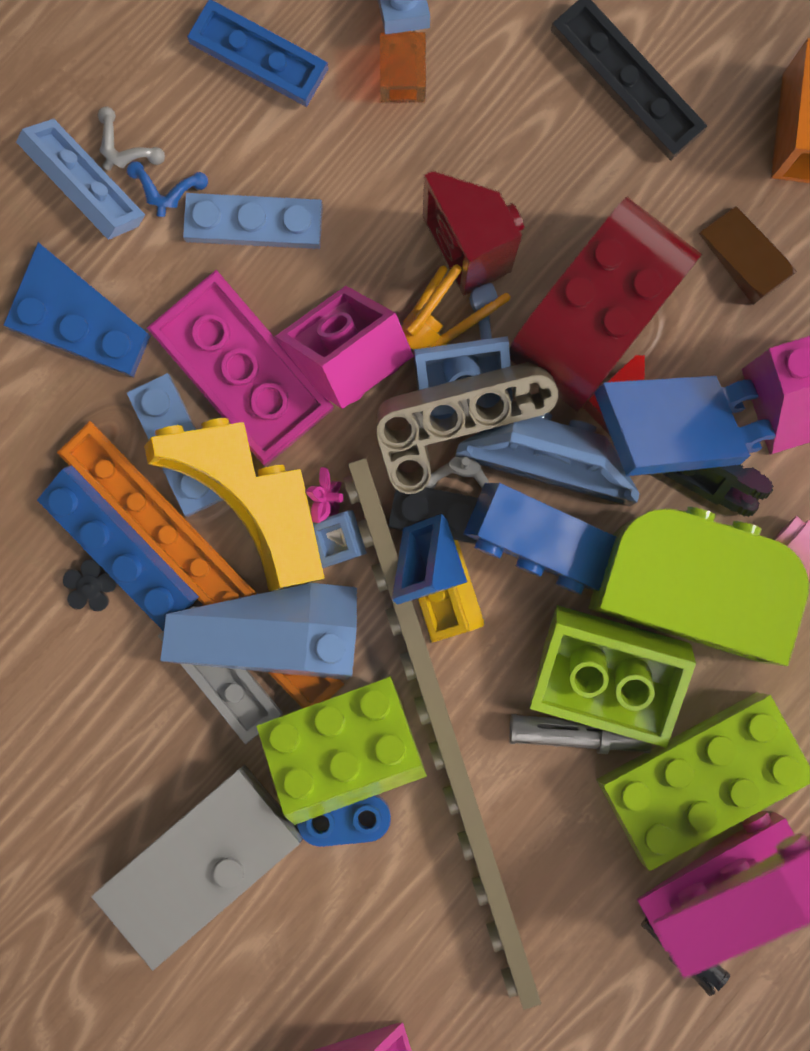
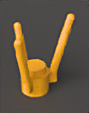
M456 264L446 275L447 267L440 266L413 310L403 320L401 327L410 348L413 350L443 346L511 299L510 294H502L440 335L438 332L443 325L431 313L461 272L460 265Z

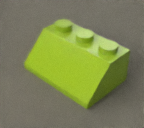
M556 605L543 647L530 709L667 748L696 666L692 645L685 641Z

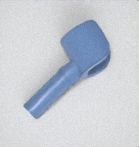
M492 283L475 288L469 297L474 313L491 301H494L498 298V295ZM489 315L479 322L481 340L492 339Z

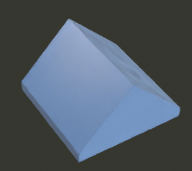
M508 336L415 349L414 366L418 390L511 366ZM512 387L507 388L510 400L513 401ZM495 393L483 394L477 400V404L484 408L492 407L499 402L500 396ZM439 405L431 411V415L437 419H446L454 413L455 409L448 405Z

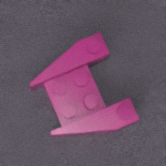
M767 811L758 812L742 822L744 827L742 830L734 833L637 899L666 952L669 951L684 979L810 925V834L807 836L803 833L794 834L786 818L776 812L770 814Z

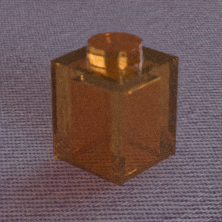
M414 30L386 35L385 32H380L381 103H426V32H416Z

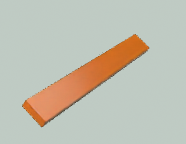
M89 421L57 452L69 466H73L179 575L199 596L197 599L204 606L258 594L93 422ZM268 672L302 708L330 699L345 684L341 679Z

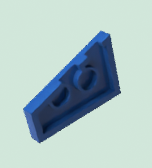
M39 242L37 243L3 326L14 332L134 378L150 335Z

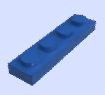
M73 466L63 468L37 499L162 631H164L166 614L187 610L199 597Z

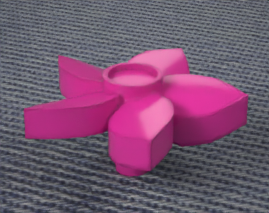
M320 467V487L310 486L306 490L307 495L314 501L311 508V518L314 523H320L327 519L328 516L338 514L339 502H342L344 498L342 493H338L342 483L331 481L326 467Z

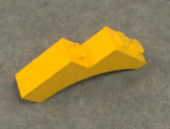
M217 418L201 423L202 429L184 432L182 425H175L155 431L156 436L151 437L144 446L148 465L165 467L199 481L215 492L232 508L247 528L255 543L262 561L269 592L314 583L324 579L301 469L286 471L285 465H274L257 470L258 477H256L244 422L229 424L228 418Z

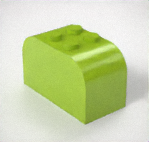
M687 507V511L674 509L654 510L628 521L613 534L616 536L602 584L599 591H593L588 607L589 610L763 664L789 665L809 595V581L806 569L800 558L789 547L773 539L760 536L762 529L758 526L741 521H733L732 525L714 522L716 514L696 507Z

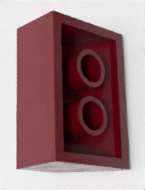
M436 171L425 174L422 218L448 268L451 269L456 264L460 265L461 272L455 281L463 296L471 293L477 287L491 283L512 272L522 238L520 231L525 229L522 217L513 203L506 205L499 191Z

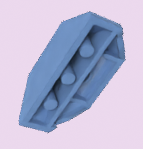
M546 413L542 416L480 431L459 443L455 457H468L485 467L619 504L632 506L638 502L640 495L630 476L625 475L620 459L607 436L597 434V427L586 422L570 420L568 426L551 421L552 414Z

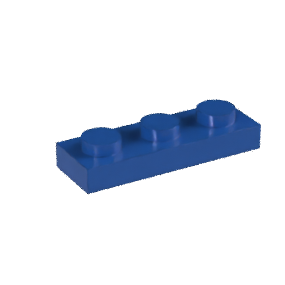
M213 0L207 1L187 36L190 45L305 107L310 103L329 69L327 61Z

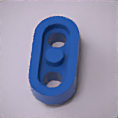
M375 795L323 814L330 823L329 828L325 831L316 830L313 827L312 819L299 823L298 830L306 842L318 847L373 842L384 836L389 829L391 812L387 802L379 795ZM365 810L372 811L376 816L375 824L369 827L363 826L358 819L361 812Z

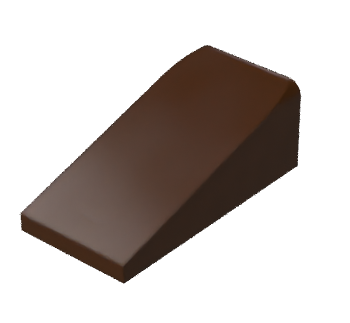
M737 206L699 233L753 305L797 272L788 259Z

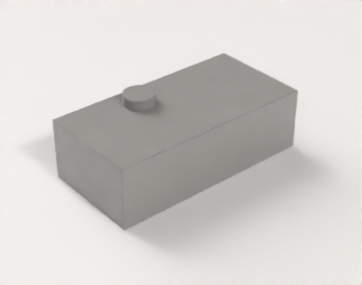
M244 764L91 897L153 971L297 847L303 837L300 835L298 827L284 816L279 804Z

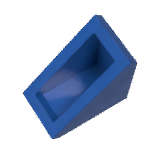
M442 514L403 528L392 600L397 605L467 583L448 521Z

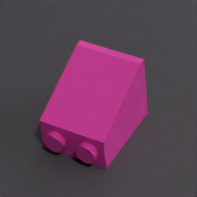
M810 336L769 348L742 369L744 379L753 381L759 395L757 399L752 400L758 420L768 419L776 435L774 439L765 440L769 455L810 443Z

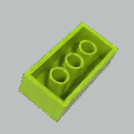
M756 692L671 738L667 748L657 746L651 749L650 753H644L601 776L596 781L638 859L649 871H652L809 785L810 765L772 696Z

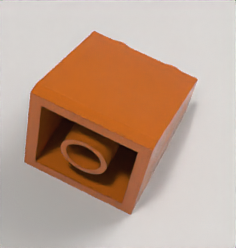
M810 38L806 39L782 75L772 179L810 183Z

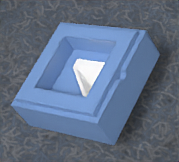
M353 510L333 515L320 523H313L322 568L367 554Z

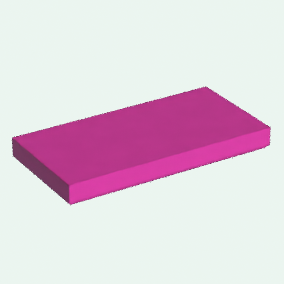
M217 270L147 327L150 333L223 418H228L229 424L244 422L249 448L265 467L334 410V406L330 401L316 391L275 337Z

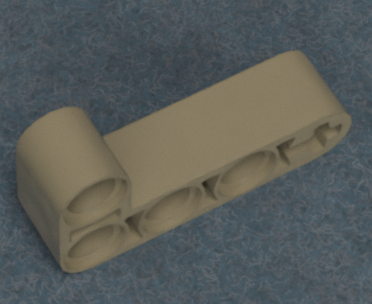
M524 362L385 400L379 406L376 414L377 438L389 480L393 487L405 494H415L422 491L429 484L431 478L429 452L427 449L429 444L542 416L550 412L558 400V389L552 375L534 363ZM538 382L539 393L530 394L529 384ZM513 387L516 400H510L507 388ZM495 393L500 396L499 402L492 407L484 408L477 404V400L483 394ZM439 405H448L455 409L454 413L446 419H437L431 415V411ZM393 417H402L409 421V425L401 431L391 430L385 423ZM406 460H414L421 464L419 469L414 472H404L398 468L399 464Z

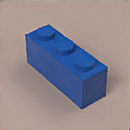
M501 483L484 484L464 531V535L477 540L475 549L499 559L503 552L518 559L515 565L517 568L539 577L542 576L543 571L551 573L558 577L556 581L557 586L582 595L584 588L600 590L616 539L614 535Z

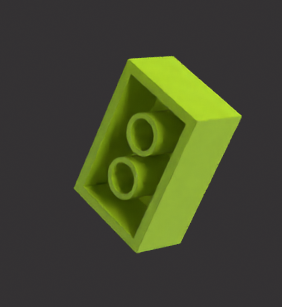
M391 677L256 726L283 814L294 825L427 777L402 703Z

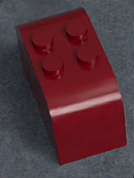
M629 197L624 198L522 326L510 346V360L516 365L531 362L549 372L558 389V397L578 412L702 254Z

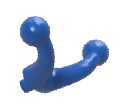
M132 161L126 169L129 177L140 180L145 191L147 203L157 206V216L166 217V207L177 208L181 196L190 187L193 186L197 190H203L208 185V177L202 172H196L191 177L180 181L166 196L158 193L154 183L140 162Z

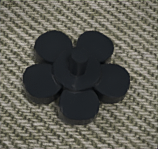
M93 559L85 560L82 563L81 572L77 569H70L64 574V586L69 589H76L67 597L68 604L76 610L85 607L88 599L89 606L93 611L104 610L109 605V597L106 593L112 592L117 586V583L107 573H103L98 577L101 572V566Z

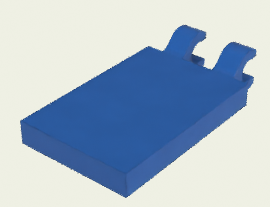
M717 376L603 383L594 392L626 476L740 465L750 457L749 453L762 449L760 441L776 437L768 419L758 420L743 427H738L732 413L742 412L745 409L742 401L753 400L759 397L753 381L749 379L735 382L726 387H721Z

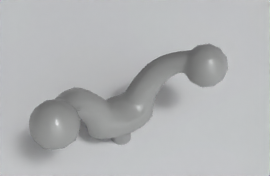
M106 106L98 111V119L103 123V135L99 151L106 157L102 165L106 170L110 171L114 164L125 168L132 160L147 157L149 162L154 165H160L164 162L165 153L159 147H136L118 152L114 147L113 122L116 117L115 112L112 108Z
M455 457L431 474L426 488L434 489L437 481L452 473L462 477H473L481 488H483L485 483H489L478 462L468 457Z

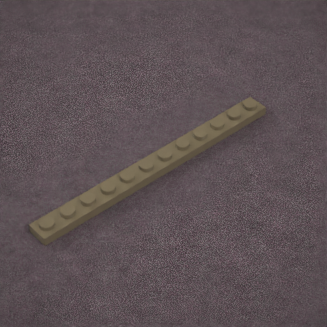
M365 458L349 463L352 475L343 479L351 504L361 502L366 519L357 523L365 548L375 546L380 563L371 567L379 592L389 590L392 599L398 556ZM392 600L394 607L386 609V614L393 635L403 634L408 652L400 654L408 681L417 678L422 696L414 698L422 725L431 723L437 741L428 743L436 770L446 768L451 786L443 788L450 814L460 813L466 831L459 832L457 835L465 860L475 858L480 876L472 878V882L480 906L489 904L495 920L486 924L494 951L497 952L503 949L505 951L509 967L501 969V973L509 998L519 995L523 1010L541 1005L413 603L408 601L397 605Z

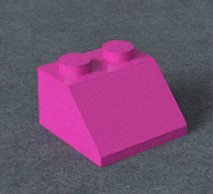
M344 286L275 336L280 346L316 391L341 409L358 401L366 391L385 377L394 374L400 366L414 357L396 313L348 286Z

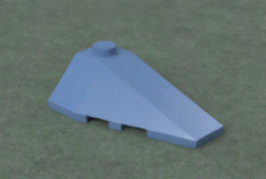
M307 583L168 613L165 618L160 661L348 680L353 672L357 630V587Z

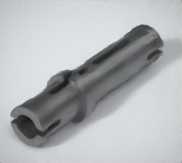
M511 714L510 744L593 748L597 750L598 754H608L609 750L650 753L652 749V744L559 717Z

